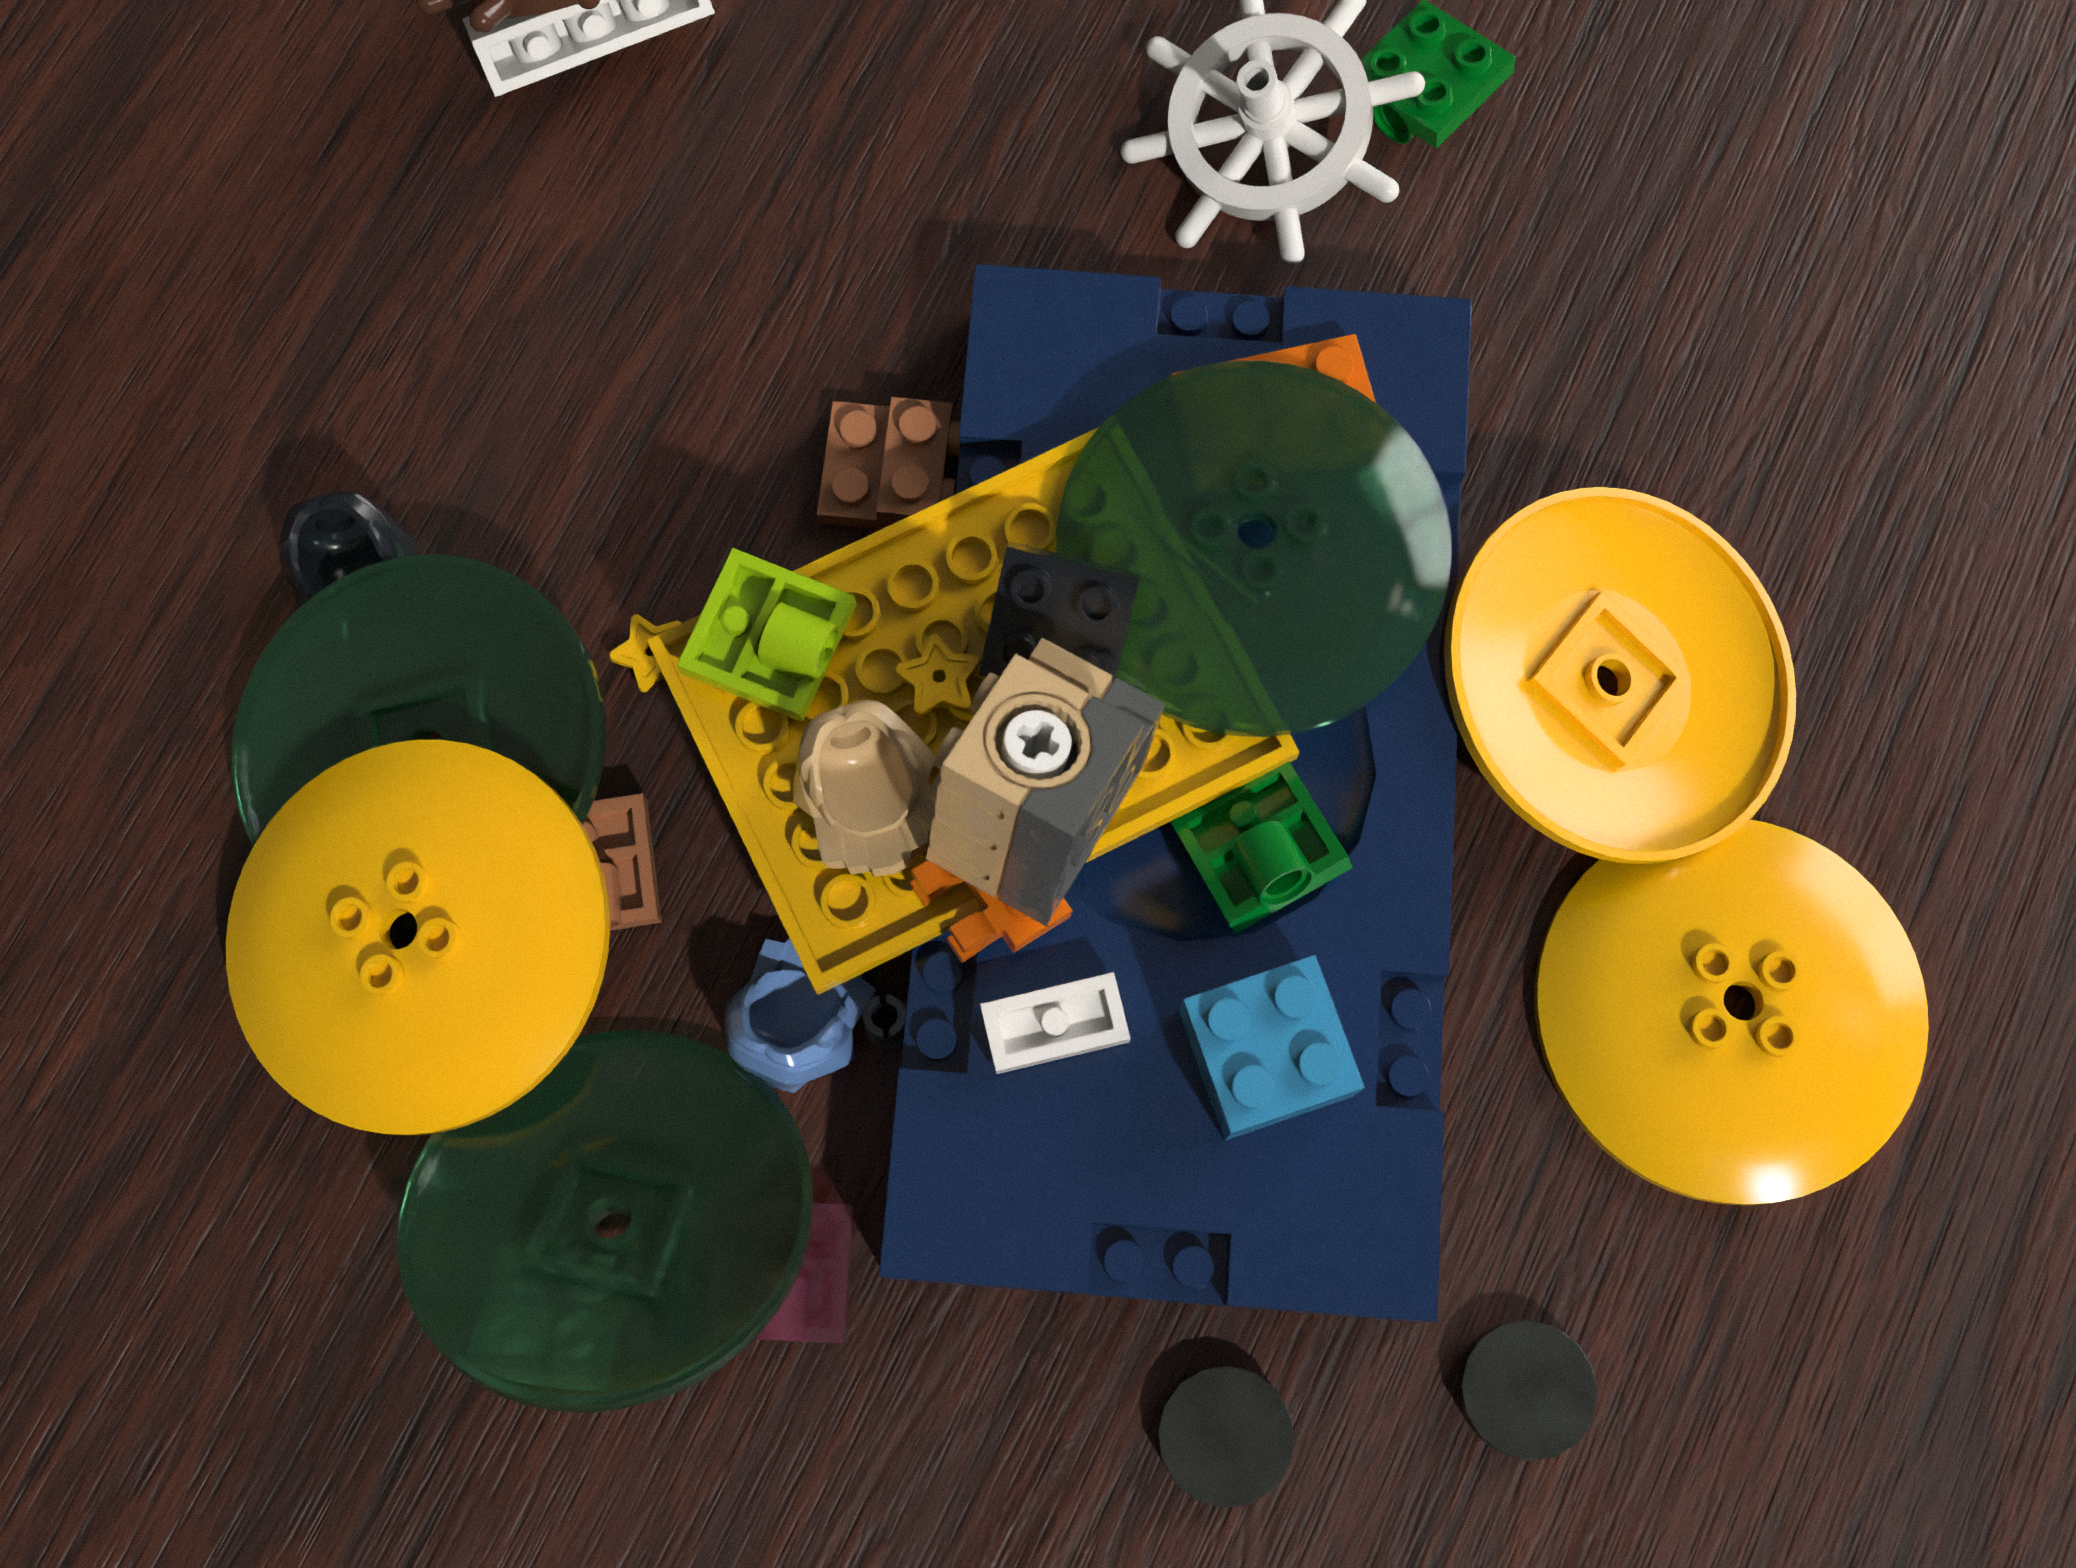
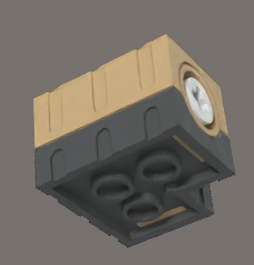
M1041 638L1028 660L1015 654L1000 677L992 672L987 675L972 701L970 711L976 714L965 731L957 727L952 728L937 752L934 766L941 770L934 780L928 798L935 803L923 825V829L930 833V845L927 849L926 860L994 898L998 894V900L1047 927L1067 891L1072 886L1092 850L1142 771L1165 704L1118 678L1111 681L1113 677L1111 674L1044 638Z

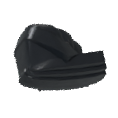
M343 490L310 498L294 505L286 514L280 537V548L284 561L286 580L300 594L303 636L313 642H327L332 648L350 647L353 651L375 650L390 643L391 636L408 629L406 622L420 615L417 595L407 568L419 546L393 517L361 492Z

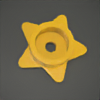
M638 614L633 615L630 623L629 640L610 652V660L613 663L633 669L639 690L641 692L649 691L656 681L665 678L655 657L646 655V650L649 647L647 639L682 622L674 621L654 626Z
M931 634L922 656L897 664L895 674L914 688V714L917 717H922L935 708L954 707L962 711H969L972 702L967 688V681L981 665V659L976 654L951 653L938 634ZM940 671L946 675L944 681H934L933 675L936 672Z

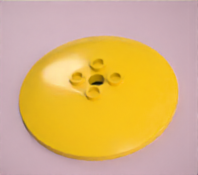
M1608 487L1579 488L1559 492L1521 509L1495 528L1479 545L1457 582L1449 606L1444 640L1445 679L1455 721L1467 750L1482 775L1502 800L1533 828L1563 846L1594 858L1632 864L1667 862L1698 853L1720 843L1748 822L1767 800L1784 768L1793 738L1796 718V686L1793 662L1780 618L1760 580L1738 552L1710 526L1689 512L1665 500L1645 493ZM1599 666H1604L1614 673L1618 688L1615 696L1606 693L1599 685L1597 679Z
M411 740L371 748L346 758L305 784L282 806L254 844L242 868L228 916L226 971L233 1007L244 1036L259 1062L283 1089L312 1111L334 1122L358 1130L380 1134L422 1135L465 1127L488 1118L512 1105L531 1091L557 1066L584 1028L595 1005L604 978L610 939L609 898L604 873L586 829L570 806L539 776L498 753L455 741ZM411 913L417 923L416 936L408 946L397 949L390 939L391 926L400 915Z
M1749 820L1734 834L1720 843L1698 853L1667 862L1632 864L1599 859L1580 876L1563 898L1548 926L1537 960L1534 982V1014L1537 1036L1544 1062L1565 1106L1591 1139L1619 1164L1642 1179L1685 1197L1717 1204L1756 1205L1794 1199L1824 1189L1850 1175L1866 1163L1888 1141L1909 1109L1921 1080L1927 1054L1929 1031L1928 1004L1920 967L1905 930L1878 891L1855 868L1814 840L1786 828L1766 822ZM1729 986H1741L1753 996L1755 1011L1749 1020L1736 1019L1726 1010L1724 994Z

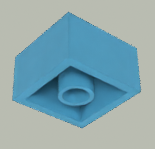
M1316 955L1183 999L1179 1014L1224 1141L1354 1097L1365 1088Z

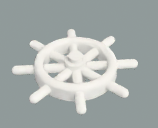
M1239 0L1242 20L1216 32L1192 55L1163 37L1156 36L1148 41L1146 45L1148 57L1178 75L1170 97L1168 130L1127 140L1121 146L1120 153L1123 160L1131 164L1171 154L1175 155L1187 181L1201 196L1176 231L1175 239L1179 246L1191 248L1196 245L1221 210L1232 216L1247 220L1275 221L1281 258L1288 265H1297L1303 260L1305 255L1299 215L1309 212L1328 201L1348 181L1381 202L1389 203L1397 198L1399 194L1398 183L1362 160L1371 138L1373 106L1418 96L1424 90L1425 80L1418 72H1408L1368 82L1357 54L1348 42L1342 38L1365 6L1366 0H1339L1323 24L1294 14H1265L1263 0ZM1271 50H1288L1302 53L1283 81L1278 80ZM1246 57L1249 58V62L1242 66L1238 72L1237 83L1222 74ZM1323 64L1335 74L1343 87L1300 98ZM1206 94L1238 113L1197 123L1198 113ZM1345 113L1344 124L1336 143L1303 124ZM1242 138L1218 172L1206 162L1199 151L1201 147ZM1290 146L1319 163L1311 171L1294 180L1288 154V147ZM1264 152L1269 186L1259 187L1240 184V181L1259 154Z

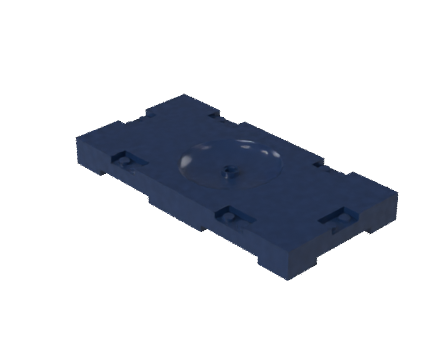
M975 264L959 432L960 452L956 494L1117 419L1300 751L1298 758L1290 763L1347 853L1353 868L1234 934L1172 823L1168 822L1085 863L1064 896V899L1073 910L1070 918L1015 953L1011 951L1003 937H1000L961 963L947 942V937L951 935L949 931L913 948L902 1063L898 1073L879 1277L887 1280L1273 1310L1400 1322H1437L1444 1111H1440L1444 980L1449 976L1457 752V724L1449 701L1445 679L1444 640L1449 606L1458 582L1461 482L1466 474L1472 299L1285 286L1283 297L1160 289L1161 277ZM1356 334L1389 446L1386 458L1200 499L1170 386L1171 373ZM1316 955L1365 1088L1354 1097L1224 1141L1179 1014L1183 999ZM1114 972L1131 1038L1129 1043L996 1074L980 1004Z

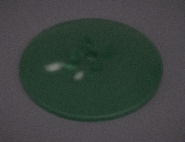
M1230 361L1188 369L1164 378L1143 389L1123 403L1103 422L1080 453L1066 482L1056 528V553L1142 574L1118 670V679L1165 704L1162 715L1190 727L1240 737H1272L1296 734L1340 720L1369 704L1385 692L1407 670L1420 653L1432 632L1444 603L1451 566V532L1444 499L1429 463L1414 440L1381 406L1360 391L1314 370L1269 361ZM1247 521H1261L1271 528L1274 540L1266 547L1252 548L1240 540L1237 529Z
M414 555L381 561L358 569L319 591L293 613L268 643L251 672L236 715L231 760L233 789L239 815L251 844L254 846L268 823L282 806L305 784L326 769L368 749L395 742L422 740L431 733H439L442 740L467 743L491 750L522 765L552 787L570 806L583 825L596 796L603 770L606 748V714L597 671L586 646L575 628L544 595L520 578L496 566L452 555ZM411 913L402 914L393 922L390 934L416 935L417 923Z
M622 1030L578 1036L557 1066L536 1087L512 1105L488 1118L465 1127L433 1133L426 1142L406 1184L399 1211L397 1229L398 1264L402 1284L410 1307L426 1336L449 1363L479 1386L505 1399L530 1407L552 1411L588 1413L619 1410L643 1405L670 1396L701 1381L742 1352L764 1330L792 1289L805 1259L811 1237L814 1214V1191L808 1154L801 1133L791 1113L776 1092L761 1077L744 1070L729 1054L700 1041L655 1031ZM623 1214L631 1219L626 1231L617 1237L602 1238L595 1234L598 1223L608 1215Z

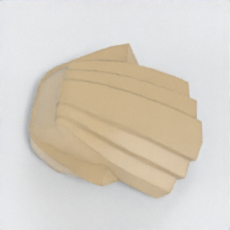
M861 700L815 716L807 724L802 735L793 785L794 804L814 819L822 863L830 869L847 868L850 874L871 872L873 877L896 874L914 864V857L927 851L930 845V833L923 829V825L935 803L928 798L931 789L928 780L935 760L934 755L923 740L901 718L878 701Z

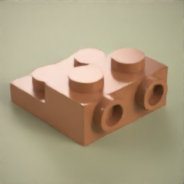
M891 397L890 407L833 401L817 509L819 523L881 530L955 495L957 479L948 478L950 457L959 458L960 421L954 420L953 404Z

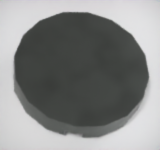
M1532 1320L1498 1324L1479 1336L1469 1349L1463 1368L1460 1370L1457 1384L1462 1413L1476 1436L1499 1453L1527 1461L1554 1458L1578 1444L1593 1422L1598 1397L1593 1366L1579 1344L1557 1327Z
M1232 1366L1201 1369L1178 1383L1163 1404L1157 1431L1161 1460L1174 1482L1197 1501L1222 1508L1252 1504L1274 1490L1289 1468L1295 1442L1291 1414L1278 1391L1256 1373Z

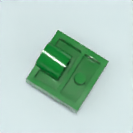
M1422 0L1360 60L1368 82L1408 72H1418L1424 77L1425 87L1421 94L1373 106V120L1385 136L1398 144H1406L1417 136L1436 149L1514 73L1515 56L1426 0Z
M1290 762L1170 821L1234 934L1353 868L1347 853Z

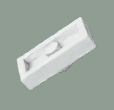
M1114 972L980 1004L996 1074L1129 1043L1131 1039Z

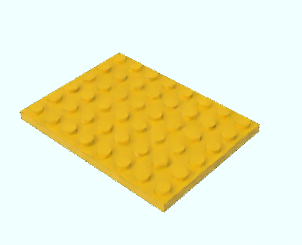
M1117 419L794 570L793 572L854 595L857 604L803 722L680 673L677 663L700 615L647 639L649 647L817 995L949 931V927L972 913L984 910L965 881L926 907L922 905L910 887V881L914 879L911 875V870L927 861V851L914 857V864L892 875L873 877L871 872L850 874L847 868H828L821 860L813 817L794 804L793 785L798 752L805 727L820 713L861 700H873L884 704L923 740L934 757H936L941 744L952 728L957 727L965 731L976 714L970 710L962 711L954 707L935 708L926 715L917 717L914 714L915 690L895 674V667L899 663L921 657L931 634H938L951 653L976 654L982 661L1005 551L1010 542L1142 574L1117 678L1165 704L1142 771L1092 850L1086 863L1298 758L1300 751ZM980 666L967 681L971 702L986 678L978 675ZM940 671L933 675V679L936 682H942L946 677ZM934 764L928 780L931 787L941 770L934 766Z

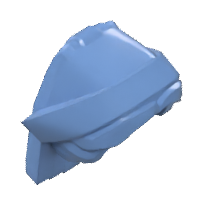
M790 938L785 943L765 939L750 981L727 1000L724 1011L727 1051L738 1063L740 1070L754 1077L756 1081L773 1089L778 1088L782 1091L795 1093L808 1081L837 1071L855 1060L852 1029L876 989L862 978L864 974L862 973L817 995Z

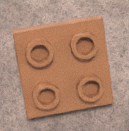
M643 793L569 805L586 829L604 873L609 898L610 931L662 923L648 803Z

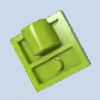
M732 548L677 663V667L681 674L803 722L857 605L855 596Z

